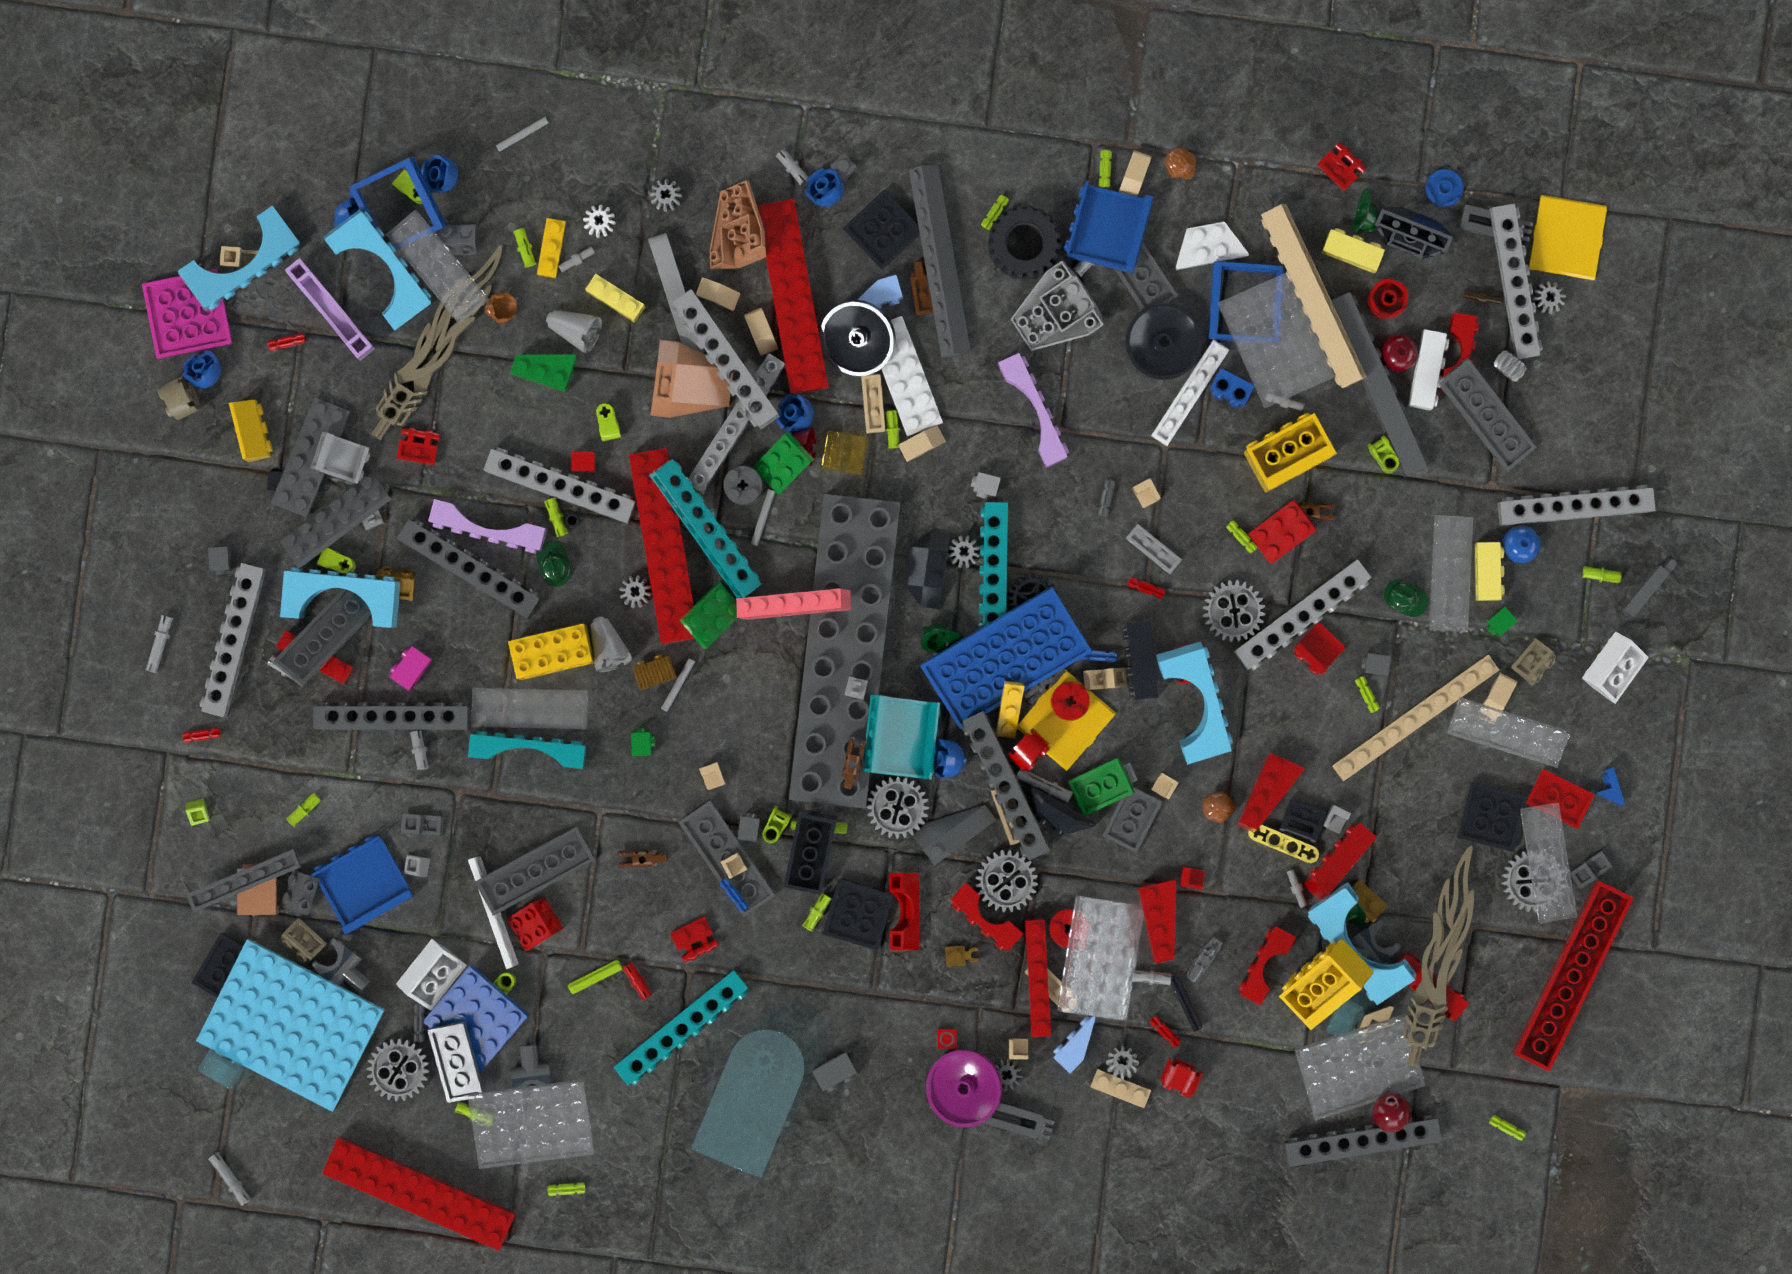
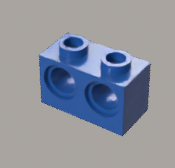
M1220 368L1209 391L1212 392V396L1220 400L1222 397L1227 399L1229 405L1238 409L1239 406L1242 408L1245 406L1255 385ZM1218 381H1225L1228 385L1227 389L1220 390L1217 386ZM1241 389L1244 392V398H1236L1234 395L1235 390Z

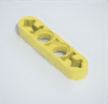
M1264 825L1260 826L1259 831L1262 833H1266V830L1269 831L1265 842L1262 841L1264 837L1257 835L1255 838L1253 837L1254 833L1248 830V836L1252 840L1304 862L1313 863L1319 857V852L1314 846ZM1272 834H1277L1280 838V842L1277 845H1272L1269 842V837ZM1291 841H1294L1298 846L1297 850L1293 853L1287 850V844ZM1301 845L1305 846L1303 848L1305 851L1312 849L1315 857H1311L1308 860L1306 854L1301 853V857L1297 856L1301 851Z

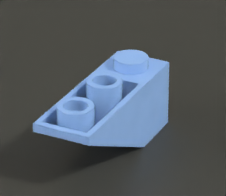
M893 275L877 280L858 300L870 302L880 309L882 308L881 305L887 303L889 306L899 304L903 296L897 276Z
M1087 1015L1080 1022L1081 1027L1078 1031L1073 1030L1066 1037L1068 1041L1064 1045L1060 1043L1053 1051L1055 1053L1053 1058L1069 1073L1084 1060L1095 1022L1093 1015L1091 1017Z

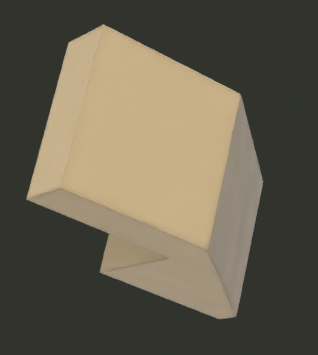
M1133 151L1119 193L1138 196L1152 156Z
M221 246L220 266L242 269L255 258L259 251Z
M702 277L696 296L714 302L717 306L734 311L740 293Z
M762 308L745 314L744 317L760 356L777 350V344Z
M936 425L902 442L898 446L908 462L944 444L946 441Z
M1126 668L1083 671L1086 690L1128 687Z
M1500 673L1479 712L1496 721L1505 708L1517 681Z
M1388 1005L1363 1014L1355 1032L1365 1036L1372 1019L1387 1025L1394 1007Z

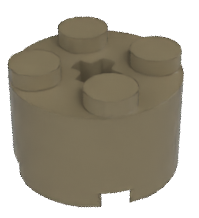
M183 376L162 385L161 389L157 390L161 400H164L167 406L165 407L167 415L170 418L174 416L177 420L200 410L197 407L200 403L196 392L191 385L187 386Z

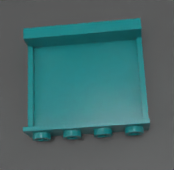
M871 695L866 732L867 743L862 772L932 779L934 756L936 754V737L938 735V718L941 713L940 703Z

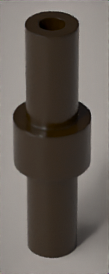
M1464 290L1463 298L1477 300L1478 303L1485 304L1489 302L1501 305L1502 297L1488 295L1487 292L1482 291L1476 293Z

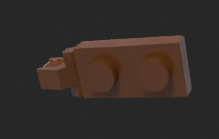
M922 261L914 262L915 272L911 273V285L916 316L932 314L934 312L927 272L923 271Z

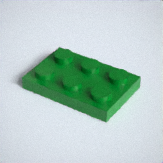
M786 432L753 468L780 495L814 459L789 432Z
M718 582L680 619V622L701 647L707 649L737 619V602L725 587Z
M1116 758L1068 781L1084 816L1135 793L1120 758Z

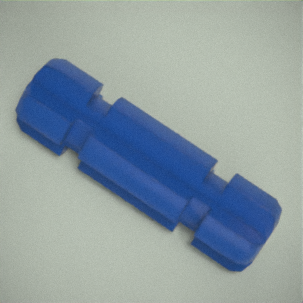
M1092 650L1091 653L1080 660H1108L1109 662H1115L1117 660V652Z
M724 878L720 881L721 887L726 890L732 902L736 903L738 910L743 912L749 907L745 900H742L743 897L735 886L731 885L732 882L729 878Z

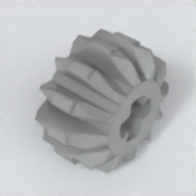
M665 179V185H662L660 180L657 181L659 188L654 185L652 186V189L656 192L650 193V197L654 198L651 203H658L656 206L657 210L661 209L662 206L664 212H667V206H670L672 211L675 210L673 203L678 206L680 205L677 199L682 198V194L678 193L681 188H674L676 185L675 181L671 182L670 185L668 179ZM670 192V198L662 199V193Z
M1547 281L1545 286L1543 284L1539 285L1540 290L1534 291V294L1538 297H1534L1533 301H1539L1536 308L1542 306L1541 313L1548 309V313L1552 314L1553 309L1558 312L1560 311L1559 306H1564L1565 302L1560 299L1566 298V295L1560 294L1564 290L1562 287L1558 290L1556 289L1558 283L1555 282L1551 287L1550 281ZM1546 293H1548V296L1551 294V295L1553 296V298H1552L1551 300L1547 301V300H1546V297H1547V294H1546Z
M1503 351L1499 354L1493 363L1497 370L1515 382L1522 378L1527 370L1524 363L1508 351Z
M959 536L960 543L953 539L952 543L956 547H948L949 550L954 551V553L948 554V557L955 556L956 558L952 560V564L959 560V568L962 567L963 562H965L966 568H969L968 561L970 560L973 564H976L972 557H980V554L974 553V551L980 550L979 546L973 547L976 540L974 539L971 543H968L970 536L966 537L965 542H963L962 536ZM961 547H963V549L965 547L969 549L967 551V553L969 554L968 556H960Z
M630 576V584L625 580L622 582L627 587H620V591L626 592L620 595V598L628 597L624 602L625 605L632 601L631 607L635 608L636 602H638V606L641 608L643 607L641 600L645 603L649 602L645 595L652 596V593L646 592V590L651 589V585L644 587L647 583L646 579L639 583L640 576L636 577V582ZM633 587L635 589H637V587L640 588V595L638 597L637 595H635V597L632 596L633 592L631 591V589Z
M1121 1046L1120 1052L1117 1048H1114V1054L1109 1053V1060H1106V1065L1110 1066L1108 1072L1114 1071V1078L1120 1074L1121 1080L1124 1079L1125 1074L1128 1078H1131V1072L1136 1073L1137 1068L1135 1066L1139 1065V1061L1135 1060L1137 1054L1131 1055V1048L1127 1052L1124 1051V1046ZM1119 1061H1126V1065L1124 1066L1123 1064H1119Z

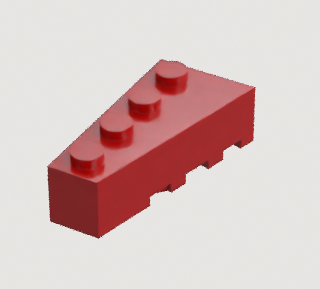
M1269 753L1265 758L1236 825L1253 833L1256 832L1305 768Z
M1360 822L1355 826L1351 824L1344 832L1347 835L1343 839L1339 838L1333 845V851L1331 853L1328 852L1321 859L1322 863L1310 872V877L1303 883V886L1319 900L1333 891L1377 838Z
M1176 880L1137 887L1153 962L1156 964L1174 960Z
M1404 953L1397 963L1405 959L1417 974L1415 981L1408 984L1411 989L1416 991L1422 981V965L1418 963L1420 960L1415 955ZM1433 975V984L1436 989L1438 978ZM1448 983L1446 985V1004L1448 1010L1443 1015H1446L1449 1020L1455 1022L1469 1003L1464 1000V996L1459 991L1450 989L1448 987L1450 984Z

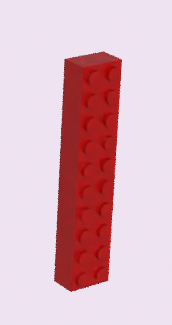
M794 199L757 205L765 230L766 262L790 393L795 395L829 389Z
M664 448L630 454L629 460L661 644L693 640L695 638L680 622V619L694 606L680 518L650 477L652 472L669 461L668 450ZM671 477L670 481L671 484L674 486L673 478Z
M1595 880L1512 1054L1550 1072L1634 899L1633 897L1601 881Z
M341 1136L337 1138L322 1172L323 1175L498 1251L502 1248L517 1214L514 1211Z

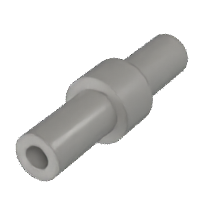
M589 247L579 254L575 253L570 256L571 259L559 265L561 272L574 265L578 266L583 263L582 260L593 255L595 252L592 247Z
M1268 392L1266 400L1278 403L1284 408L1290 407L1303 411L1305 405L1290 400V397L1284 395L1281 397Z
M1294 869L1287 871L1292 885L1290 888L1292 893L1296 895L1300 908L1307 906L1302 892L1304 889L1302 884L1298 882Z

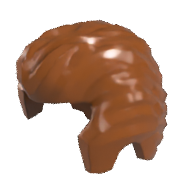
M1176 147L1167 154L1165 166L1172 178L1183 177L1184 179H1192L1196 174V157L1193 153L1185 148Z
M494 293L485 305V313L499 324L508 322L516 315V300L509 293Z
M1222 791L1207 795L1202 805L1205 817L1217 823L1225 822L1236 811V804L1228 797V794Z

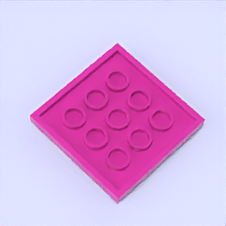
M218 269L208 270L209 272L219 274ZM180 276L142 284L156 359L233 344L224 299L219 302L220 305L214 310L210 311L208 309L205 311Z

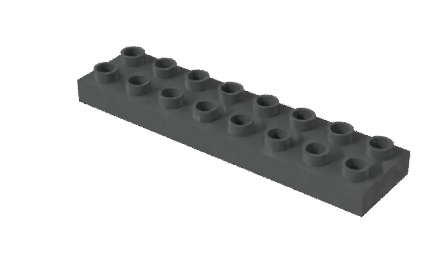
M824 494L813 591L840 588L850 590L851 610L810 614L789 800L866 809L870 773L862 772L863 761L860 767L859 779H853L851 789L844 788L846 778L841 777L845 764L849 739L853 738L855 741L851 754L859 755L860 743L866 741L870 696L879 695L900 502ZM849 676L868 681L864 700L845 696ZM849 762L850 767H856V762Z

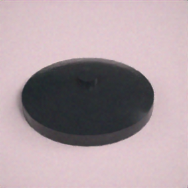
M850 300L835 306L826 315L820 329V343L826 358L838 370L849 375L865 376L879 371L890 360L895 349L896 335L891 320L883 310L867 301Z
M1169 303L1154 304L1141 310L1130 322L1125 337L1126 352L1130 362L1143 375L1156 380L1174 379L1187 373L1197 362L1202 349L1201 330L1195 318L1182 307Z

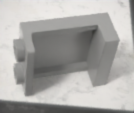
M322 432L310 469L358 484V481H361L364 475V470H362L364 463H367L370 457L369 447Z

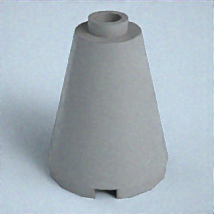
M554 310L548 314L546 319L550 329L584 353L591 351L599 337V334H596L597 329L602 327V320L598 316Z
M604 617L595 618L590 626L596 671L607 672L618 669V665L622 662L624 665L628 664L632 660L631 653L609 619Z

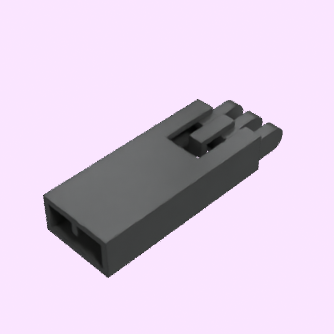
M1465 205L1459 230L1494 237L1490 210ZM1522 217L1517 219L1518 226L1522 227L1523 233L1531 235L1532 230L1525 229V226L1533 227L1534 223L1521 220ZM1508 219L1504 220V222L1511 223ZM1504 225L1505 230L1511 229L1510 226ZM1523 236L1521 241L1529 242L1530 238ZM1508 238V239L1506 240V241L1514 242V240L1511 239V238Z
M1670 560L1663 567L1661 565L1656 566L1620 611L1629 619L1634 618L1675 568L1677 562Z
M1000 1102L996 1112L983 1123L1037 1139L1038 1136L1050 1140L1051 1136L1044 1134V1131L1052 1132L1053 1128L1047 1127L1046 1124L1054 1125L1055 1121L1043 1118V1114ZM1022 1117L1034 1121L1027 1120L1025 1124L1032 1126V1129L1020 1126Z

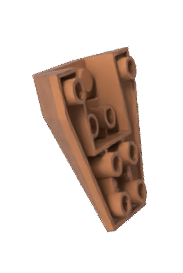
M747 180L720 192L710 246V269L742 268L766 257L765 230L750 183Z
M660 339L650 415L671 418L728 407L730 391L727 386L729 383L726 379L721 380L716 373L718 367L715 363L711 365L705 354L680 342Z

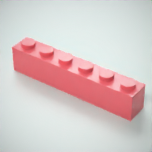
M840 588L737 598V618L750 620L851 610V591Z

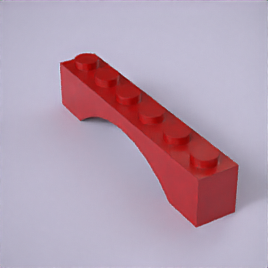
M1025 920L1031 1036H1051L1045 920Z

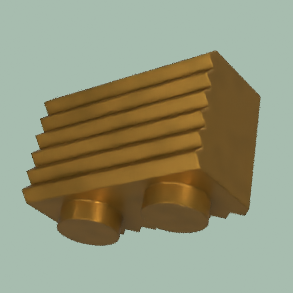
M664 654L653 657L654 661L647 663L644 660L635 664L636 667L632 669L640 691L677 678L669 656L665 657Z

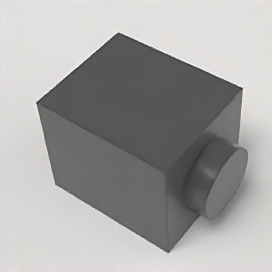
M845 153L830 165V168L839 174L843 183L857 171L856 165Z
M230 547L208 548L209 570L211 572H215V575H226L227 571H232Z
M1367 653L1365 657H1362L1361 668L1364 669L1363 673L1388 676L1391 656Z
M745 813V817H740L738 840L757 842L760 819L756 818L757 815Z

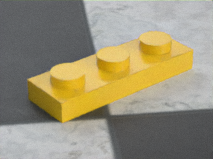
M546 219L537 275L557 278L566 221Z
M1004 682L995 732L999 737L1015 738L1024 683Z

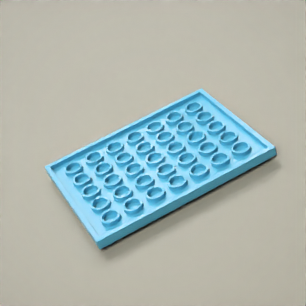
M247 939L196 1041L333 1112L385 1009Z

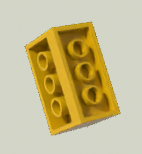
M1308 412L1296 419L1297 423L1293 424L1291 421L1280 428V432L1276 433L1274 430L1263 437L1264 440L1260 443L1256 440L1246 446L1247 450L1244 452V455L1265 493L1337 454L1315 413L1310 415ZM1302 437L1308 439V442H1307L1308 445H1306L1305 443H1302V441H1301V440L1303 439ZM1285 446L1290 447L1292 449L1290 451L1291 454L1285 452ZM1268 455L1275 458L1274 463L1268 461Z
M585 624L508 641L516 679L525 680L594 663L592 645L588 628Z
M1343 938L1337 943L1335 941L1331 942L1324 952H1319L1313 958L1314 960L1311 963L1307 962L1299 973L1295 972L1288 979L1289 981L1283 985V992L1279 995L1310 1030L1359 992L1374 973Z

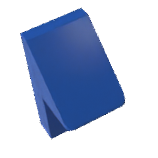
M1614 767L1604 769L1602 779L1605 786L1608 785V789L1595 792V794L1616 805H1625Z

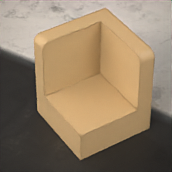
M1150 478L1132 488L1142 508L1161 499Z
M718 762L699 769L707 790L726 784Z
M1160 773L1151 790L1169 799L1178 782Z
M739 852L721 861L729 879L747 870Z
M1009 1038V1059H1028V1039Z

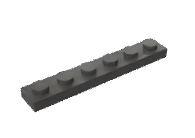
M292 849L186 894L193 912H197L301 867L295 850Z

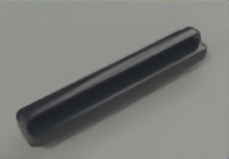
M1179 977L1172 979L1171 985L1193 1031L1202 1029L1203 1026Z

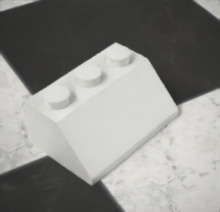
M1615 631L1608 640V643L1597 655L1595 661L1587 669L1582 679L1593 689L1616 704L1649 657L1632 640Z
M431 939L396 985L407 996L432 1010L467 965L444 946Z

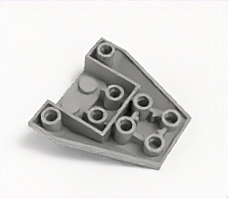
M1064 261L1059 262L1045 272L1011 318V321L1031 351L1088 336L1104 325L1098 306L1079 277Z

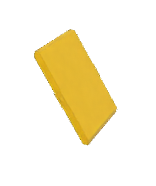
M1541 195L1536 226H1534L1529 269L1595 280L1599 253L1603 244L1602 235L1607 206Z
M1067 670L1037 700L1034 707L1017 725V729L1024 735L1027 733L1032 735L1030 730L1034 728L1050 743L1048 745L1050 750L1046 754L1066 771L1084 750L1094 743L1096 736L1116 714L1094 693L1086 690L1090 698V705L1086 714L1075 721H1064L1058 718L1050 704L1054 690L1067 682L1078 683L1085 688ZM1070 696L1069 699H1065L1068 707L1072 704L1075 705L1073 697Z

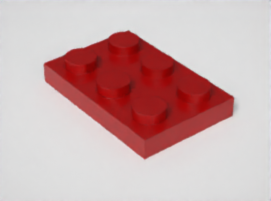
M1294 499L1248 535L1268 562L1272 564L1317 531V529Z
M1542 769L1526 800V804L1578 829L1592 802L1594 794Z

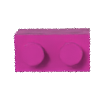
M414 646L411 648L407 647L401 655L402 661L399 664L396 663L390 670V673H392L390 678L408 691L413 689L433 661Z

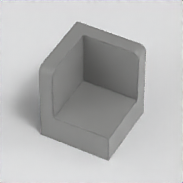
M1332 805L1322 826L1340 833L1351 813Z

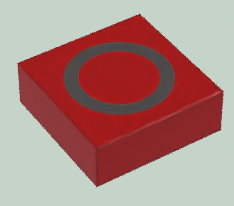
M937 1029V1049H957V1029Z

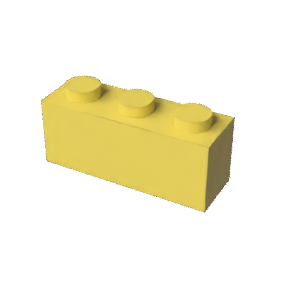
M1331 229L1321 253L1375 274L1385 251L1381 248V245L1374 242L1368 244L1363 242V238L1356 235L1350 237L1345 235L1346 232L1341 229Z
M597 274L594 275L585 289L588 294L636 323L645 309L643 303Z
M1500 542L1475 543L1476 601L1502 600L1501 596L1505 594L1504 585H1501V577H1504V566H1501V558H1504V548L1501 547Z

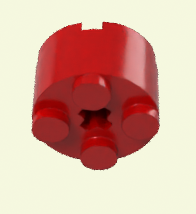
M1392 279L1381 280L1368 294V307L1379 319L1389 320L1396 318L1407 306V289L1399 281ZM1385 295L1392 298L1390 303L1384 301Z
M1067 682L1054 690L1050 704L1058 718L1064 721H1075L1086 714L1090 705V698L1083 686L1078 683ZM1071 696L1073 697V701H1075V705L1072 704L1070 707H1068V703L1065 702V699H1069V697Z
M1034 728L1030 730L1032 735L1027 733L1013 748L1012 752L1014 754L1009 753L1007 755L1023 772L1025 770L1029 772L1037 763L1035 759L1038 756L1042 758L1050 750L1048 746L1050 743Z
M1074 909L1060 910L1050 920V936L1062 947H1076L1086 939L1088 923L1085 917ZM1072 923L1073 931L1071 933H1065L1064 930L1066 928L1064 927V925H1070Z
M1169 1057L1160 1081H1162V1087L1173 1091V1088L1181 1091V1095L1191 1098V1095L1196 1094L1204 1072L1200 1070L1198 1073L1195 1071V1066L1178 1059L1172 1062V1058Z

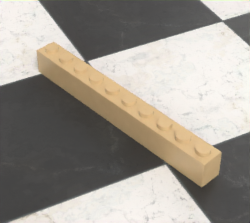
M1281 204L1261 214L1263 218L1261 220L1262 224L1271 235L1269 237L1270 241L1279 252L1278 259L1281 264L1285 265L1287 269L1286 276L1290 282H1293L1295 286L1294 293L1298 299H1301L1303 304L1302 310L1306 316H1309L1311 321L1310 327L1319 338V347L1322 351H1325L1328 357L1326 358L1327 364L1330 368H1333L1336 374L1334 375L1336 383L1345 388L1367 378L1287 205Z

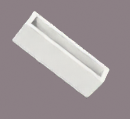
M1425 329L1422 331L1409 397V407L1431 411L1433 406H1437L1438 395H1436V390L1440 388L1437 382L1442 379L1439 376L1440 369H1444L1446 358H1443L1444 350L1447 351L1449 339H1446V333Z

